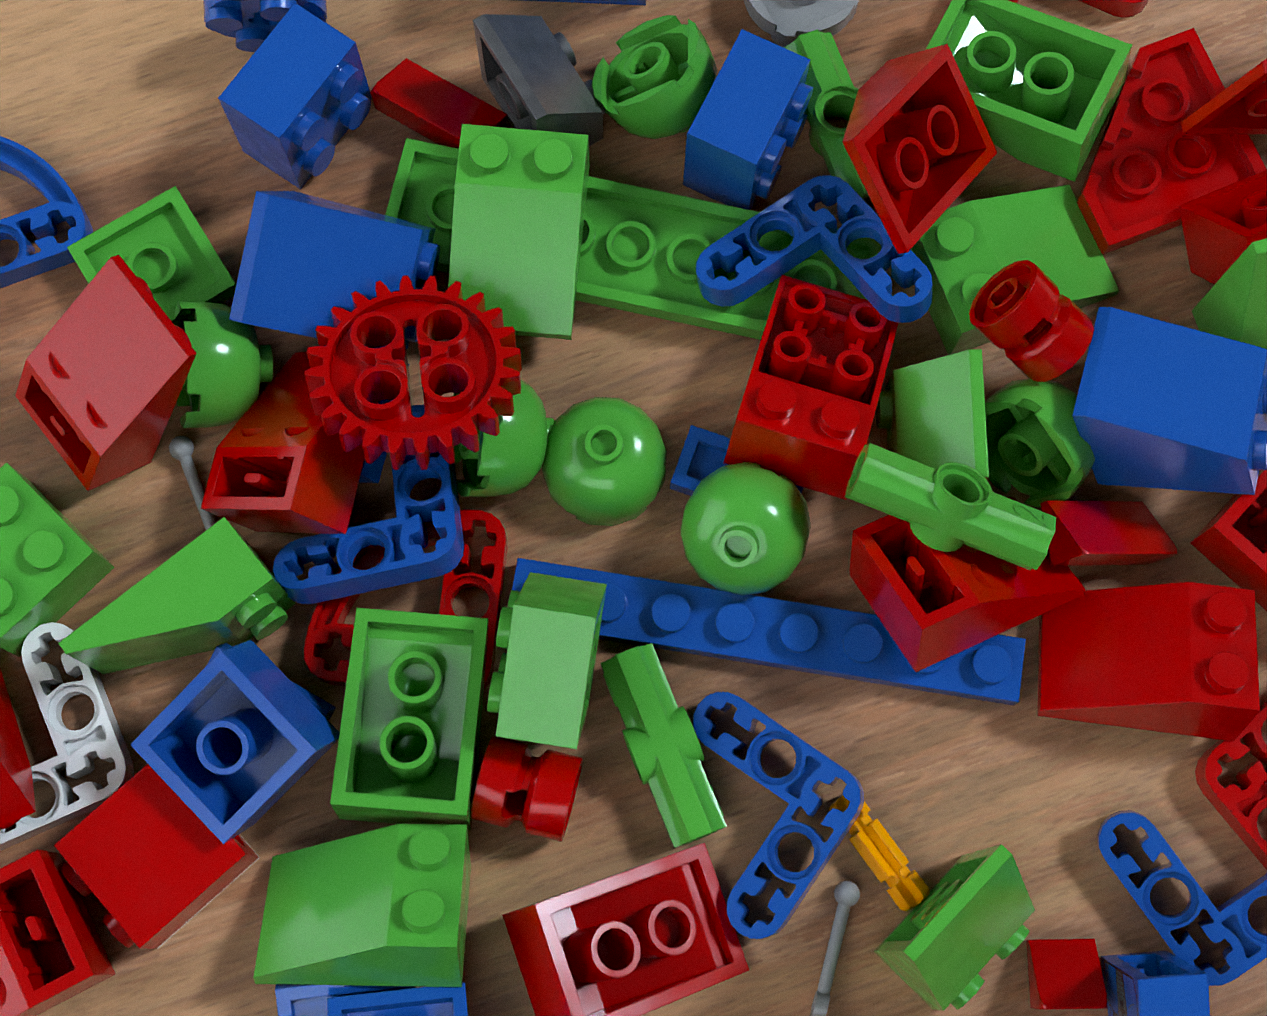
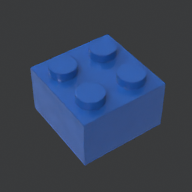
M294 3L218 99L243 152L301 190L312 175L315 177L319 176L326 170L334 156L336 144L347 130H355L362 124L369 113L372 96L356 42Z
M742 29L687 132L683 185L725 205L751 210L757 196L767 199L779 177L782 166L778 163L785 146L791 149L794 148L808 115L804 114L814 89V87L805 84L810 59Z
M252 640L220 651L130 745L212 833L225 844L253 826L339 740L340 732Z

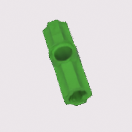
M817 29L801 34L792 43L783 48L810 59L805 84L814 87L804 112L808 115L807 120L810 125V144L815 152L823 157L830 175L839 177L847 182L873 210H876L842 143L846 128L834 127L826 120L830 117H840L849 121L859 89L854 87L831 32L824 33Z
M869 443L864 445L847 484L846 498L909 522L912 532L923 544L943 552L956 551L964 544L1022 568L1037 570L1047 555L1049 545L1056 531L1055 516L992 492L989 482L982 474L968 465L957 462H946L940 465L938 469H934Z
M653 644L636 646L602 662L603 677L625 726L622 734L642 784L648 783L673 848L689 844L726 828L727 825L723 818L724 814L701 764L704 761V755L685 708L683 706L678 707Z

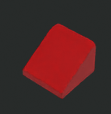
M1095 939L1026 940L1030 1008L1042 1010L1108 1008L1107 993Z

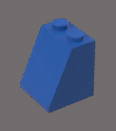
M256 191L229 320L317 338L315 329L318 325L334 327L331 309L334 306L349 312L354 310L351 295L354 291L361 293L371 300L377 297L375 290L377 281L381 280L390 292L399 291L402 276L406 275L410 278L414 289H422L424 280L426 281L430 275L434 276L439 261L440 246L433 243L436 228L296 191ZM408 326L405 329L406 349H408L410 341L417 342L415 326Z
M1099 307L1072 415L1080 437L1091 446L1095 462L1092 470L1097 483L1101 485L1255 495L1259 470H1267V349L1117 308Z

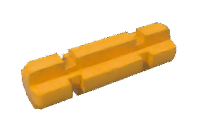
M843 795L830 805L829 811L835 808L844 812L848 808L850 801ZM864 801L860 815L849 830V833L852 835L849 841L880 883L885 881L890 888L886 891L899 909L904 912L909 911L928 897L930 894L929 887L916 870L911 872L906 864L909 863V860L877 818L875 820L871 819L868 815L871 809Z

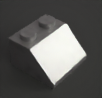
M483 14L473 20L482 79L502 111L507 114L513 128L585 134L589 136V146L603 139V114L606 112L594 97L592 80L583 82L573 67L577 64L574 52L561 32L553 35L541 16Z

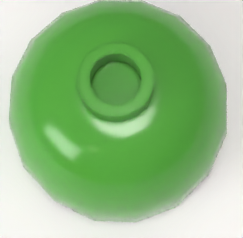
M665 15L646 21L624 34L616 42L621 52L613 59L610 65L603 57L596 67L592 80L594 97L604 111L628 133L641 138L659 139L689 130L717 77L714 57L697 25L689 19L688 25L681 24L675 15Z
M177 302L175 320H187L183 321L184 332L187 334L192 348L197 353L177 400V406H190L191 412H186L180 418V424L183 428L215 427L238 420L256 402L260 382L272 381L273 356L270 344L259 345L254 325L229 320L231 307L210 302Z
M1032 379L1011 381L985 400L988 479L995 487L1007 494L1011 490L1012 484L1021 493L1030 495L1024 502L1025 504L1041 507L1040 503L1044 501L1067 500L1084 483L1092 470L1095 457L1091 446L1080 437L1072 416L1077 398L1076 393L1061 383L1052 380L1036 382Z
M521 380V394L513 395V415H498L500 433L497 436L489 435L479 430L477 433L480 450L476 453L467 449L461 443L454 446L455 463L462 460L465 480L456 479L458 493L461 497H493L512 494L528 486L542 468L547 438L552 431L555 421L551 417H546L542 400L525 381Z
M594 397L573 404L555 420L552 431L547 438L542 473L551 498L559 506L561 505L566 512L575 515L576 519L588 525L615 526L637 518L655 500L665 482L667 450L657 425L640 407L620 398Z
M743 462L725 465L704 477L685 505L681 524V538L685 557L697 575L720 591L742 596L767 592L787 580L805 555L811 529L807 502L794 482L783 474L778 476L771 470L760 468V464Z

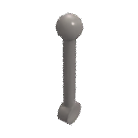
M176 436L169 444V452L173 458L181 463L204 527L207 530L216 523L214 514L200 509L205 491L191 457L194 445L188 437Z
M851 881L840 882L834 890V897L838 905L810 1016H826L830 991L850 908L860 898L858 886Z

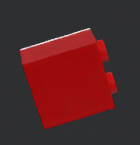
M149 764L145 765L54 845L66 860L60 867V870L69 883L85 897H88L93 892L109 911L102 918L108 930L127 948H130L135 943L139 949L160 948L260 858L240 834L223 844Z

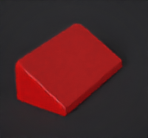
M407 58L381 78L370 92L376 110L439 145L458 149L462 124L502 127L508 119L506 113Z
M1044 501L1040 503L1042 512L1056 517V531L1048 548L1051 566L1148 565L1178 554L1174 542L1143 501Z

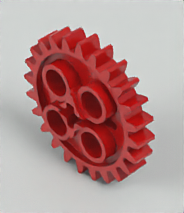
M406 275L402 276L399 291L390 292L388 287L380 280L376 282L375 286L377 297L371 300L357 291L351 293L354 305L352 312L335 306L331 309L334 327L319 325L316 327L315 331L319 346L307 347L306 352L310 369L304 372L314 415H321L324 432L327 436L339 433L342 449L345 452L355 449L362 443L366 463L372 464L384 451L390 453L394 470H399L406 455H415L421 470H427L430 453L439 452L447 463H455L454 446L461 443L474 453L478 452L480 449L477 432L480 430L486 434L497 436L500 433L498 415H513V395L521 394V350L516 348L514 327H504L502 309L497 307L486 311L484 294L482 292H478L463 300L462 286L459 281H455L444 293L438 291L435 276L430 275L422 289H414L410 278ZM408 326H415L417 331L420 375L425 409L424 415L421 417H414L412 415V399L409 387L410 375L405 343V329ZM443 339H452V340H448V341H445V342L440 341V340H443ZM450 392H452V393H460V394L455 395V396H452V397H443V396H442L443 394H447V393H450ZM384 399L392 400L384 404H374Z

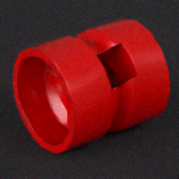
M1029 260L1016 261L993 275L979 290L969 312L971 324L999 349H1004L1006 357L1029 379L1036 382H1047L1057 378L1073 367L1084 355L1092 341L1094 332L1092 320L1070 298L1059 294L1057 285L1035 263Z
M492 736L478 776L471 808V819L503 828H508L516 820L521 821L527 834L562 842L571 815L583 758L549 749L539 757L532 756L528 744Z

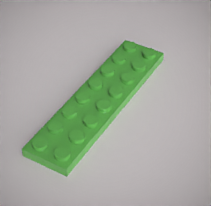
M406 138L385 215L436 228L433 243L440 246L436 271L449 273L454 186L459 149ZM589 176L576 301L761 340L781 276L734 306L721 307L711 304L702 296L699 290L696 274V262L699 255L708 246L760 212ZM773 230L765 233L760 238L759 245L765 250L780 251L787 248L792 243L793 238L785 231ZM866 237L852 241L847 246V251L855 258L869 259L876 256L882 247L874 239ZM821 249L783 274L866 299ZM743 250V257L745 259L749 256L748 250ZM722 268L714 271L715 278L724 276L731 281L736 278V271L727 273Z

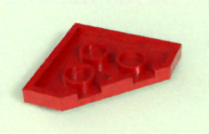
M1194 28L1139 48L1132 61L1077 200L1078 207L1102 255L1182 225L1179 205L1267 170L1249 134H1183L1181 122L1225 90Z

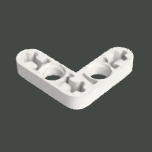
M50 622L39 625L28 634L21 650L23 665L58 754L51 759L32 766L33 783L45 780L52 785L55 790V803L50 812L42 817L32 818L28 815L15 823L17 825L15 829L11 830L12 826L0 829V851L96 809L134 776L133 761L98 671L64 652L61 655V661L66 674L74 678L82 674L83 680L63 683L59 670L55 666L41 661V657L46 656L50 652L49 641L55 639L57 642H61L74 632V630L64 624ZM51 685H60L51 692ZM83 694L89 696L94 703L93 719L82 729L69 730L62 722L61 713L64 704L76 695ZM97 756L104 761L115 762L116 769L107 774L109 785L103 788L101 784L89 781L75 786L72 789L78 795L79 800L73 803L72 789L67 780L61 775L62 770L66 769L67 776L78 779L95 769L93 759Z

